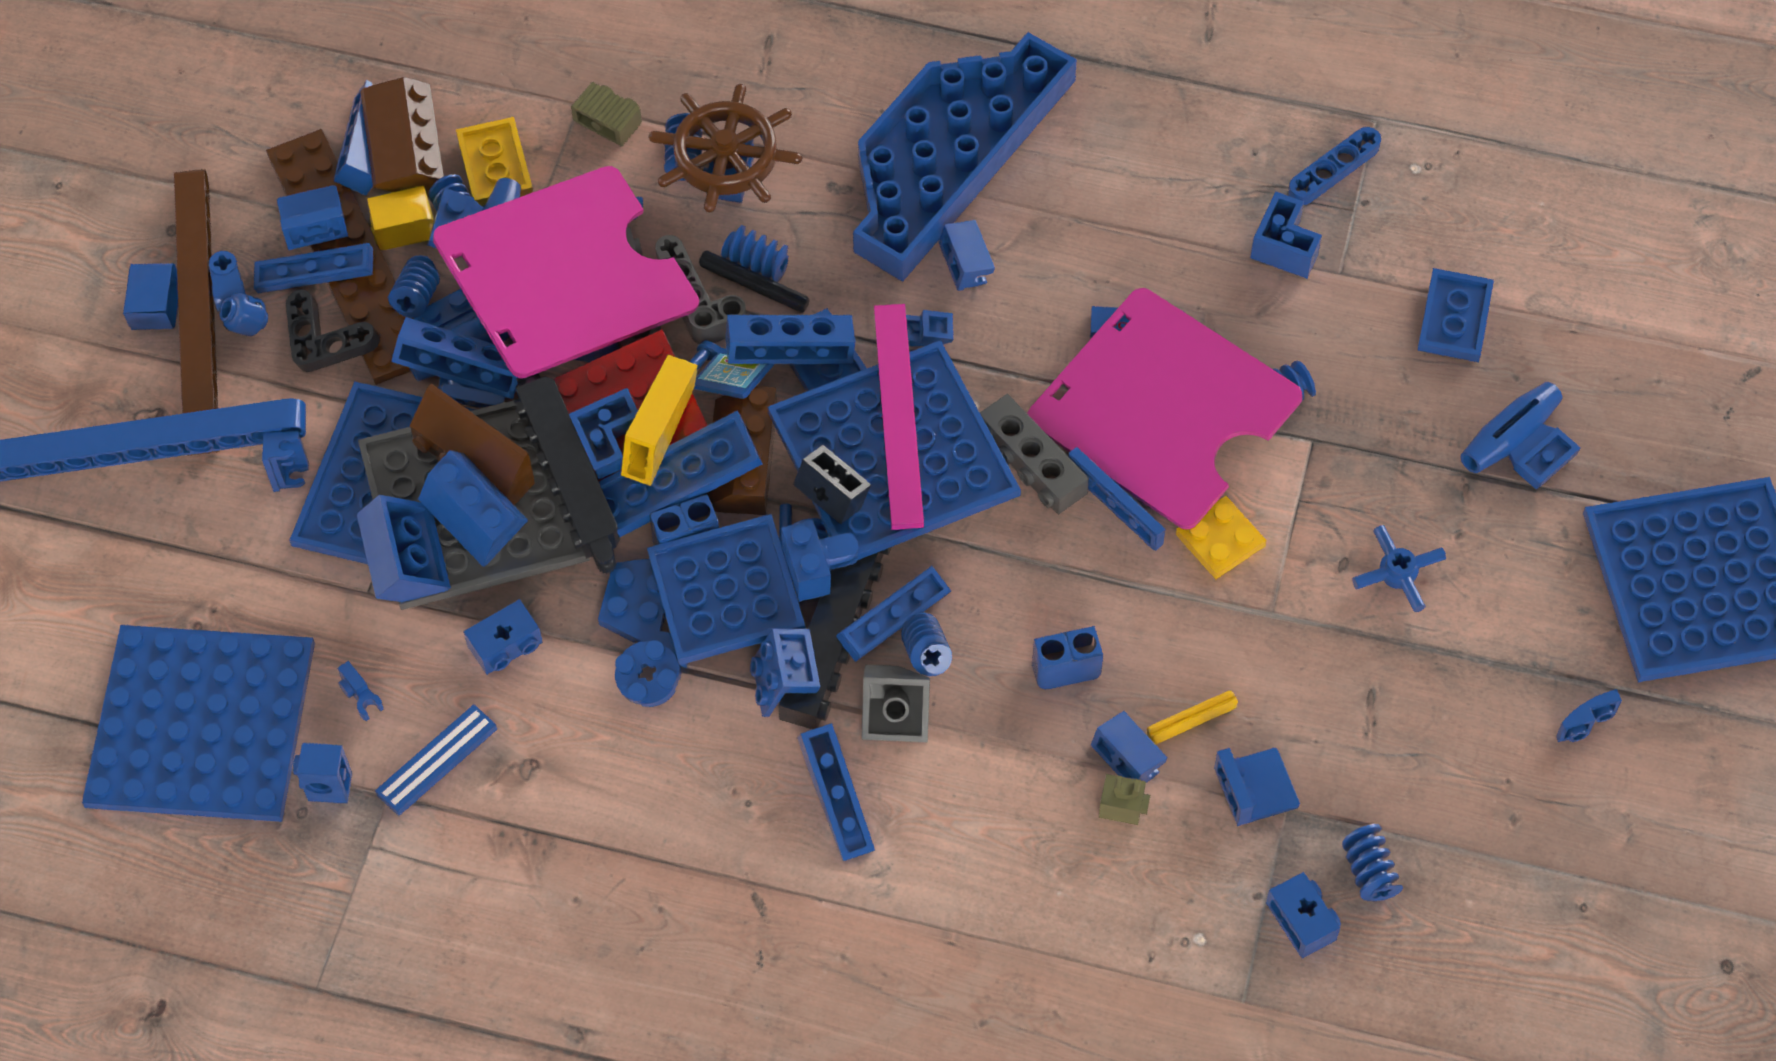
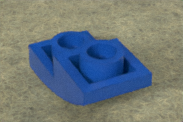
M1615 689L1598 695L1572 711L1561 723L1556 735L1558 742L1570 740L1571 742L1580 741L1590 734L1595 720L1596 722H1604L1613 718L1622 701L1618 690Z

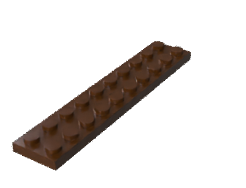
M319 129L267 149V156L286 196L332 185L337 187L348 237L310 245L312 252L366 243L373 247V275L327 283L347 326L359 322H368L380 335L378 347L370 353L361 355L375 385L410 372L409 367L391 362L399 332L406 318L393 309L388 301V295L396 281L377 242L375 243L374 236L352 190L333 181L338 161L323 130Z

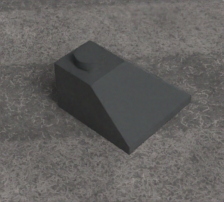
M865 664L862 740L928 743L930 678L900 666Z

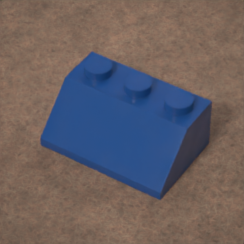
M452 450L428 473L418 499L483 567L498 554L528 521L464 453Z
M378 495L357 513L377 599L405 602L445 592L451 588L434 516L421 502Z

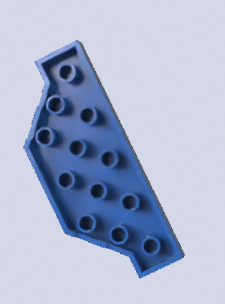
M1027 32L1012 51L1001 52L998 57L982 59V55L958 58V62L941 64L940 61L928 62L858 141V163L868 215L853 231L854 253L903 282L938 242L944 224L954 223L1072 86L1076 79L1077 59Z

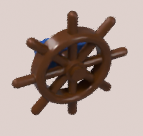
M737 84L735 86L731 101L713 102L701 107L689 93L682 94L680 101L690 114L680 123L676 133L651 131L648 135L652 143L672 145L674 148L677 167L658 178L659 186L665 188L684 178L693 187L706 192L704 210L708 213L715 211L718 199L742 203L745 191L750 189L761 202H769L771 194L761 182L770 174L775 162L800 164L803 159L799 152L777 149L776 135L773 128L790 119L792 116L791 110L783 108L766 118L757 109L743 104L746 94V86L744 84ZM726 121L725 127L722 130H719L714 123ZM738 122L749 126V128L742 132L735 133ZM702 128L710 139L693 137V135ZM760 136L764 147L754 146L753 139ZM687 148L705 150V152L690 160L687 155ZM753 158H757L758 161L752 165Z

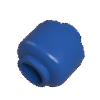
M235 293L226 298L220 308V319L223 321L224 327L230 332L244 336H254L261 329H264L268 322V313L266 312L264 302L250 295Z

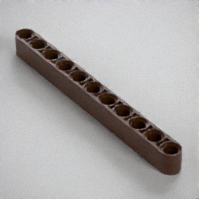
M206 169L174 172L182 414L218 409L215 312L212 292L213 284L209 268V260L212 256L210 190ZM219 450V451H212V452H205V453H198V454H191V455H187V456L201 455V454H209V453H217V452H220V450Z

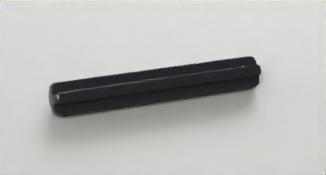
M708 250L704 251L699 259V264L702 268L800 313L804 312L809 305L810 300L808 296Z

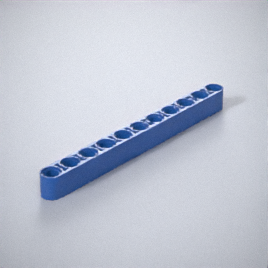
M288 398L0 440V482L263 444V433L299 431L302 438L306 435V404L302 400Z

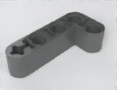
M673 235L659 238L655 245L657 260L674 257L699 297L697 310L692 314L682 317L692 339L697 344L704 340L712 343L724 340L727 315H746L744 300L738 296L729 295L711 302L682 241Z

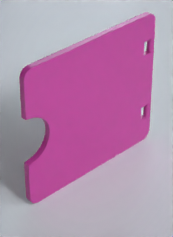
M612 166L596 169L439 226L434 231L433 242L510 372L518 378L530 377L692 314L697 310L699 304L698 295L674 257L662 260L650 259L640 255L629 245L626 238V228L633 219L643 214L644 209L620 171ZM461 256L468 265V268L462 271L454 260ZM508 332L514 344L506 347L499 334Z
M1138 288L1126 298L1030 407L1027 414L1063 449L1071 452L1074 448L1078 447L1122 489L1178 527L1191 529L1201 521L1229 488L1228 483L1220 477L1215 468V457L1219 448L1227 440L1240 435H1254L1269 441L1301 404L1303 397L1301 388L1151 290ZM1124 315L1130 321L1121 331H1118L1114 326ZM1064 384L1069 390L1058 401L1052 396Z

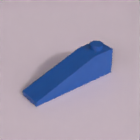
M368 80L365 81L354 97L333 180L365 196L373 187L360 92L364 87L372 86V82Z
M831 723L801 733L797 739L842 860L846 861L875 851L833 724Z

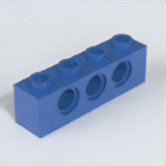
M727 315L725 341L728 364L853 363L856 341L852 315Z
M408 317L405 318L397 338L391 362L507 398H514L516 387H518V377L510 372L493 343Z

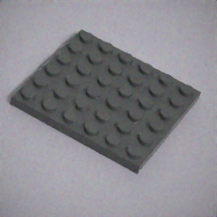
M515 400L471 412L529 453L535 484L514 505L528 519L527 523L483 567L434 516L451 588L445 592L399 602L401 610L590 561V558L586 559L582 548L576 550L569 533L574 529L570 521L564 523L558 508L562 501L559 495L553 497L547 482L551 475L548 469L542 471L536 456V452L540 451L537 443L531 445L525 431V426L529 424L526 417L519 418L514 405ZM410 427L358 440L373 499L378 495L420 502L418 499L427 475L437 465L438 461L429 451L423 453L414 445Z

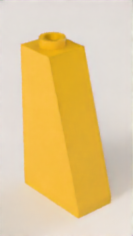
M671 355L667 356L625 435L621 476L649 486L652 485L695 387L698 365Z

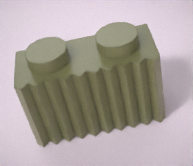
M594 81L588 85L571 105L573 121L621 147L624 146V143L627 142L628 138L634 134L635 130L642 123L640 107L634 100L630 98L624 99L618 94L615 95L611 88L606 85L600 86L595 84Z

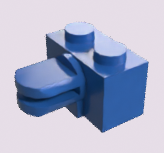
M813 520L781 527L782 550L799 602L830 594V570L853 565L857 562L858 541L851 533L819 539Z

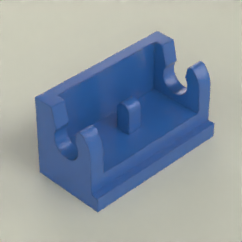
M976 220L944 224L938 243L957 291L986 284V277L981 275L994 273L995 266Z
M299 431L263 433L262 461L273 492H280V489L299 488L305 485V481L302 478H290L293 472L309 470V461Z
M1125 711L1097 727L1091 742L1092 748L1117 775L1130 779H1139L1146 781V783L1159 774L1157 768L1166 763L1167 756Z

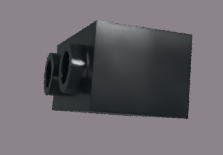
M824 445L802 460L793 483L797 489L840 524L861 510L871 486L867 480Z

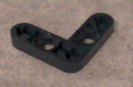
M296 290L286 300L291 357L293 362L302 371L312 372L370 353L380 343L378 331L368 322H359L321 335L318 304L307 290ZM302 306V311L305 315H303L298 308ZM311 325L307 335L298 336L303 326ZM342 341V346L337 352H329L333 343ZM304 346L310 350L311 353L307 355V349Z

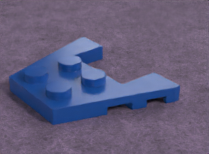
M650 558L616 562V569L610 573L598 617L599 625L633 643L635 641H660L663 645L670 648L677 657L671 633L662 631L665 612ZM688 663L680 666L683 668H687Z

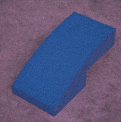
M923 310L920 316L906 315L909 347L927 346L940 340L943 344L952 343L953 313Z

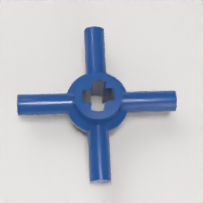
M1385 525L1376 527L1373 532L1385 556L1381 560L1379 569L1352 578L1355 589L1384 581L1392 588L1403 589L1414 612L1422 611L1426 606L1414 581L1418 576L1419 568L1446 560L1444 549L1441 547L1414 556L1407 549L1395 547Z

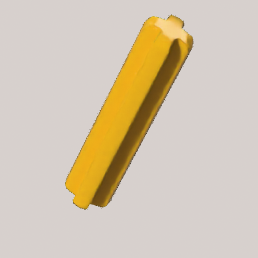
M1228 690L1148 726L1147 736L1156 745L1236 709L1238 700L1235 694Z

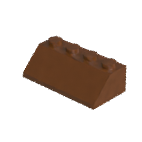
M402 77L364 87L360 92L373 188L398 192L424 186L427 198H429V191L432 185L444 177L430 84Z
M433 384L427 387L410 424L414 445L423 453L428 451L436 456L438 462L450 450L464 453L506 498L515 505L535 484L529 453Z
M756 386L744 399L724 395L715 400L712 423L738 411L763 463L755 469L706 493L715 512L766 515L775 426L768 414V406L777 403L776 387Z

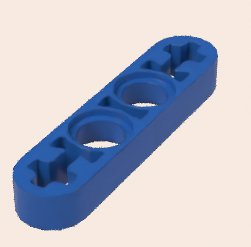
M1363 127L1294 176L1290 180L1288 196L1304 201V205L1311 203L1379 152L1382 139L1381 134L1378 130L1371 127ZM1346 153L1351 155L1354 160L1345 163L1338 159V155ZM1320 169L1330 171L1332 176L1323 179L1317 176L1316 172Z

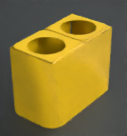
M424 186L367 198L375 243L377 242L380 250H388L429 240L434 217Z

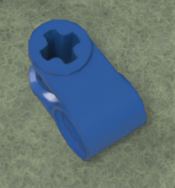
M228 251L216 252L209 260L213 284L212 292L217 312H220L221 305L226 298L235 293L246 294L243 280L238 270L237 260Z

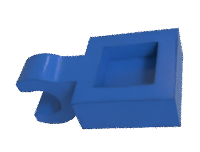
M349 661L338 667L341 681L338 684L348 698L352 696L358 701L357 709L363 720L368 721L370 719L365 710L369 705L377 706L380 711L384 710L380 697L371 692L367 683Z

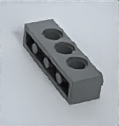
M1008 393L980 412L1006 463L1013 466L1020 480L1026 486H1031L1038 493V497L1047 508L1051 507L1059 515L1087 495L1089 478ZM1005 433H1014L1016 435L1007 436ZM1026 454H1034V455H1036V456H1035V457H1027V456H1025V455H1026ZM1053 475L1057 478L1048 479L1045 476Z

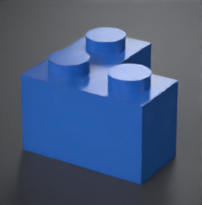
M1275 191L1253 238L1251 259L1308 279L1319 254L1322 235L1299 227L1304 201Z
M628 388L569 414L598 479L622 469L623 454L615 438L627 433L638 412Z

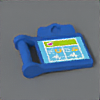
M707 340L702 341L698 345L697 353L689 361L698 365V371L706 360H711L696 377L694 389L741 399L746 398L774 366V364H728L726 348H722Z

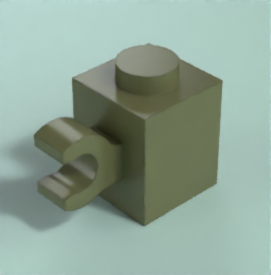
M1106 774L1100 802L1099 818L1138 825L1140 813L1147 815L1150 795L1144 794L1146 781Z

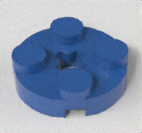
M657 640L641 641L631 645L623 654L617 657L615 662V681L618 689L627 700L644 707H655L667 702L676 692L675 688L679 680H681V666L677 657L670 648ZM647 666L650 669L656 668V672L652 674L653 679L651 681H647L646 678L640 679L643 668Z

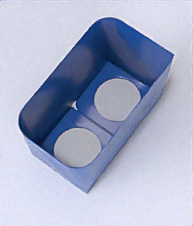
M130 264L123 314L131 330L174 329L178 309V280L175 264Z
M707 494L650 514L654 546L719 528L717 516ZM709 515L704 521H693L694 519ZM679 525V527L673 532L662 531Z
M1095 626L1034 639L1032 668L1037 685L1040 688L1048 690L1100 677L1103 665V652ZM1094 637L1095 649L1092 652L1083 654L1075 650V648L1092 645ZM1064 651L1063 656L1055 661L1048 660L1043 656Z

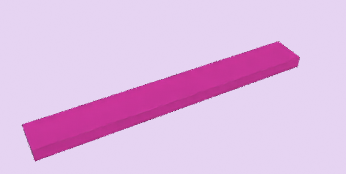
M905 304L874 306L891 529L924 528Z

